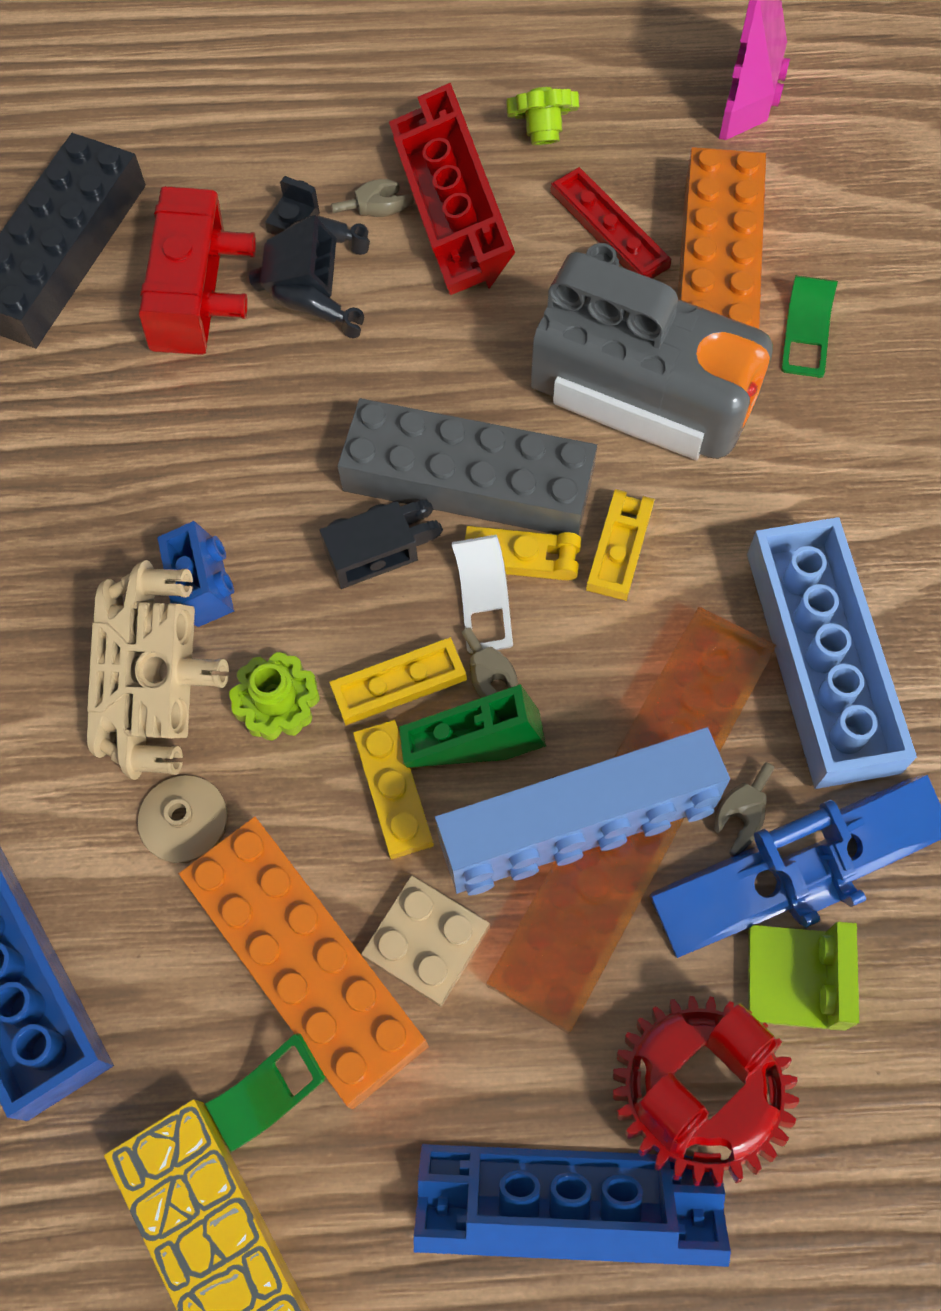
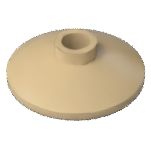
M187 775L173 777L158 784L145 797L138 814L139 835L147 849L158 858L173 863L191 862L200 858L221 840L227 825V807L220 792L207 780ZM177 808H185L186 815L183 819L178 821L172 820V813Z

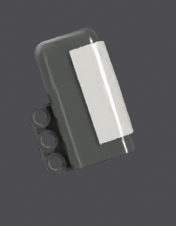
M574 252L567 255L548 290V305L536 329L533 341L531 388L553 396L554 405L694 460H698L700 454L708 458L720 459L726 457L734 449L754 408L772 357L773 343L769 335L758 328L679 300L676 292L670 286L660 281L587 254Z

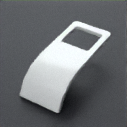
M497 534L452 542L460 575L465 629L469 627L472 629V614L502 609L505 638L480 644L483 649L487 647H493L496 650L511 648L513 646L507 579ZM466 641L467 651L470 654H474Z

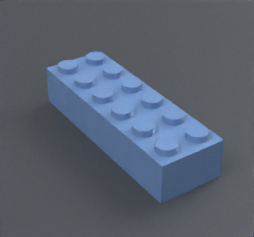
M706 727L435 816L439 843L456 894L467 891L469 896L477 895L492 889L495 886L494 881L509 876L514 881L533 876L539 872L538 867L556 861L558 866L567 865L581 859L583 851L600 846L601 851L611 850L627 842L626 837L640 832H644L645 836H653L671 827L670 822L687 817L689 822L706 818L714 813L713 808L717 806L722 798L721 796L730 781V777L709 728Z

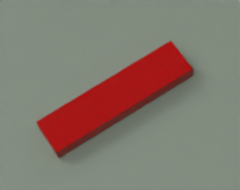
M580 167L551 183L550 193L599 243L608 244L615 249L616 258L619 259V263L625 269L653 279L670 268L672 259Z

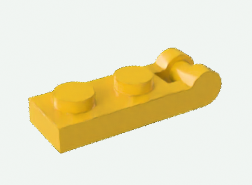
M615 489L586 591L627 601L653 510L654 498L643 496L641 500L627 496L626 491ZM622 512L637 515V518L623 516Z
M467 526L465 540L497 534L502 550L505 572L508 575L556 580H574L578 576L579 564L575 561V556L580 552L581 537L575 533L564 532L552 535ZM547 553L559 554V559L555 561L546 560Z

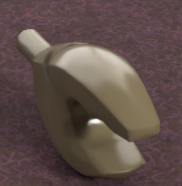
M388 179L369 181L354 191L355 199L332 203L331 206L333 213L357 208L359 215L386 217L412 205L414 199L411 194L394 195L400 190L397 182Z
M470 627L462 631V635L474 653L469 660L470 674L473 686L480 698L496 693V690L491 686L494 680L504 681L508 688L519 685L513 665L501 652L493 647L483 649Z
M767 762L763 764L751 786L742 783L735 787L722 799L717 808L714 829L717 834L723 829L730 817H739L744 823V828L739 831L737 840L729 852L732 857L743 852L754 841V833L760 831L763 826L767 796L761 791L775 768Z

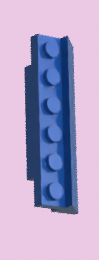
M422 1144L418 1174L414 1252L729 1267L731 1248L724 1215V1184L722 1181L721 1186L715 1187L711 1172H705L700 1185L695 1186L692 1170L685 1168L679 1180H674L673 1169L675 1164L668 1160L660 1170L655 1169L658 1154L640 1156L639 1153ZM684 1155V1157L693 1159V1156Z

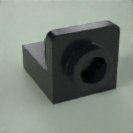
M284 176L280 181L283 196L265 221L267 232L277 235L308 216L319 215L320 211L315 187L304 181Z

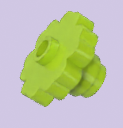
M538 87L531 89L530 92L517 94L516 97L506 99L507 117L526 119L527 136H531L532 145H547L559 142V133L563 131L561 115L577 111L579 108L578 91H571V89Z
M276 652L269 658L268 662L261 657H254L247 665L238 670L237 678L240 684L234 686L229 691V697L232 702L231 708L236 719L245 722L252 736H262L266 740L273 741L282 731L287 735L295 736L303 727L311 723L313 716L310 708L318 704L320 696L317 690L315 675L311 671L303 670L298 657Z

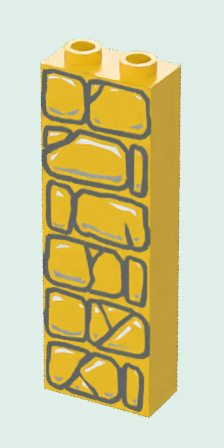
M193 1099L104 1155L177 1311H310L204 1102Z

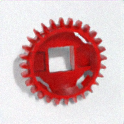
M689 996L686 1010H681L680 1005L675 999L670 1000L669 1015L667 1016L655 1006L652 1009L653 1025L641 1017L637 1020V1029L641 1033V1037L627 1032L625 1035V1043L633 1051L618 1049L616 1059L627 1066V1068L613 1069V1080L625 1084V1086L613 1090L614 1101L627 1102L626 1105L617 1110V1118L619 1121L633 1120V1123L626 1130L625 1135L627 1139L630 1140L642 1135L644 1139L638 1151L640 1156L646 1155L652 1149L658 1152L655 1163L656 1170H660L668 1160L675 1164L673 1169L674 1180L680 1179L685 1168L691 1169L695 1186L700 1185L705 1172H711L715 1187L721 1186L724 1171L729 1170L734 1182L739 1183L743 1179V1164L746 1165L753 1175H757L762 1169L757 1155L759 1154L770 1163L773 1162L777 1157V1153L769 1142L781 1147L785 1146L789 1137L779 1126L791 1129L796 1123V1118L789 1112L784 1111V1109H794L797 1107L799 1098L790 1093H785V1090L796 1086L798 1079L795 1076L782 1074V1071L790 1066L792 1059L791 1057L784 1056L776 1058L775 1053L782 1043L781 1039H775V1036L767 1029L768 1024L766 1022L762 1024L741 1003L734 1007V1002L729 1001L724 1007L723 1012L716 1010L714 997H709L705 1008H698L695 997ZM704 1045L744 1083V1086L710 1120H707L709 1111L674 1076ZM642 1062H644L646 1066L645 1085L647 1093L639 1101L642 1097L641 1071L639 1069ZM767 1086L769 1091V1103L767 1100ZM695 1144L703 1146L721 1145L731 1151L729 1158L721 1160V1153L694 1152L693 1159L684 1157L686 1149Z

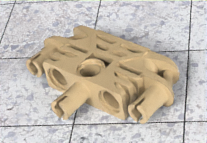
M148 560L138 563L130 574L122 577L121 581L117 583L112 579H106L99 584L95 596L94 623H92L87 707L88 748L98 758L104 757L106 754L109 755L112 761L120 765L122 772L133 780L138 779L142 772L177 775L181 771L183 762L165 760V758H183V753L179 746L146 745V737L187 738L191 685L223 688L226 686L229 677L211 675L212 671L229 672L228 663L225 659H192L195 608L193 606L174 603H154L155 595L189 597L193 587L175 583L193 582L190 570L154 569ZM126 593L125 602H123L122 595ZM165 661L167 675L162 680L159 670L161 664ZM116 733H117V745L114 743V740H115V737H116Z

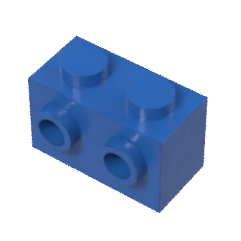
M192 521L157 537L163 569H189L193 578V582L175 583L183 584V586H192V592L189 597L169 596L170 603L193 606L195 608L194 625L196 627L234 612L231 594H234V586L229 575L225 572L223 560L226 559V551L217 536L212 537L200 525Z

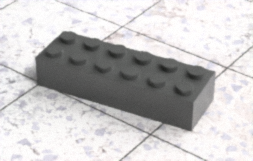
M359 398L337 467L344 492L393 502L398 501V503L403 504L427 499L431 502L433 509L556 535L564 532L579 535L594 473L598 444Z

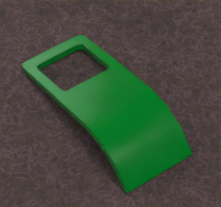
M795 275L787 316L782 372L817 378L824 377L831 311L838 281ZM791 342L820 346L819 368L790 365Z
M297 1033L290 1037L248 1076L223 1094L207 1102L205 1107L231 1153L281 1119L325 1081V1075L302 1035ZM293 1046L298 1050L313 1077V1080L295 1096L291 1093L276 1066V1061Z

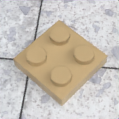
M411 876L361 955L368 962L442 1007L489 930L490 923Z

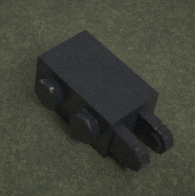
M422 499L401 507L398 501L387 505L378 504L368 509L365 513L349 519L340 518L334 520L327 527L319 529L324 549L340 588L344 589L418 561L416 546L425 544L430 540L433 541L435 538L437 539L443 531L441 524L437 520L427 521V523H421L409 528L410 524L416 523L421 519L424 520V518H428L434 510L431 502L427 499Z

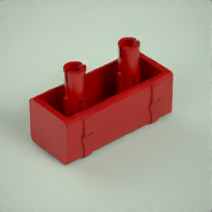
M165 186L160 190L159 201L154 212L155 224L145 281L141 286L139 317L151 351L204 355L207 350L211 316L247 318L248 299L246 293H218L215 290L220 256L223 254L254 258L256 253L255 232L224 231L216 191Z

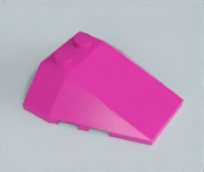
M749 0L719 139L727 140L768 121L771 106H779L784 84L777 83V81H785L790 58H784L787 36L781 0Z

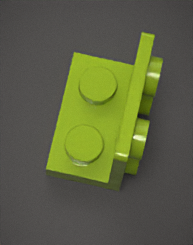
M836 922L827 931L751 926L748 932V1010L752 1012V1015L762 1024L766 1022L773 1025L841 1031L859 1024L857 923Z

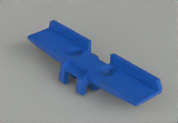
M928 775L909 778L841 809L838 808L833 800H828L820 804L819 810L769 832L766 829L755 832V847L653 891L650 894V899L675 957L684 956L789 910L795 921L807 928L821 921L817 913L819 910L839 901L844 902L850 907L866 901L864 892L857 890L852 881L941 840V804ZM816 831H822L824 840L784 858L780 857L778 848ZM853 836L857 842V852L854 857L850 858L847 845ZM769 870L776 877V889L769 896L762 897L755 889V878L760 872Z

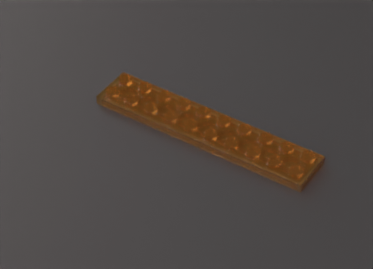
M698 607L613 758L706 727L709 728L720 753L777 645ZM685 818L670 822L671 827L653 836H645L644 832L626 837L627 842L611 850L601 851L600 846L583 851L581 859L567 865L558 866L555 861L486 982V986L570 1035Z

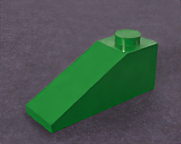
M521 684L399 727L403 764L407 768L508 760L546 747L539 709Z

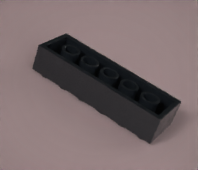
M75 133L69 135L0 232V336L37 349L145 188L146 184L135 153Z

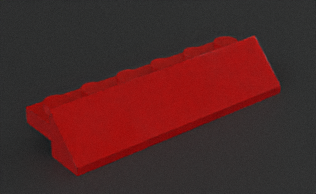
M450 82L418 96L420 108L389 121L431 247L437 258L446 287L450 295H453L486 281L490 289L516 252Z

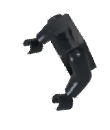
M318 215L308 216L266 241L264 244L262 266L250 270V283L258 292L266 290L271 294L273 300L283 307L317 316L333 324L336 320L341 322V330L344 335L349 338H357L360 336L361 328L350 322L362 325L365 318L362 310L352 307L343 311L341 310V305L330 298L332 296L336 243H343L345 240H349L348 247L353 253L359 255L366 254L370 245V240L368 239L369 231L361 223L355 224L351 229H348L347 224Z

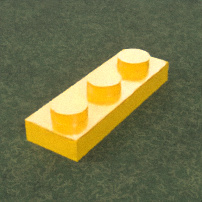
M449 637L330 681L329 683L346 726L467 680V675L453 641Z
M389 721L353 732L391 860L434 847L411 769L403 764L401 739L396 721Z

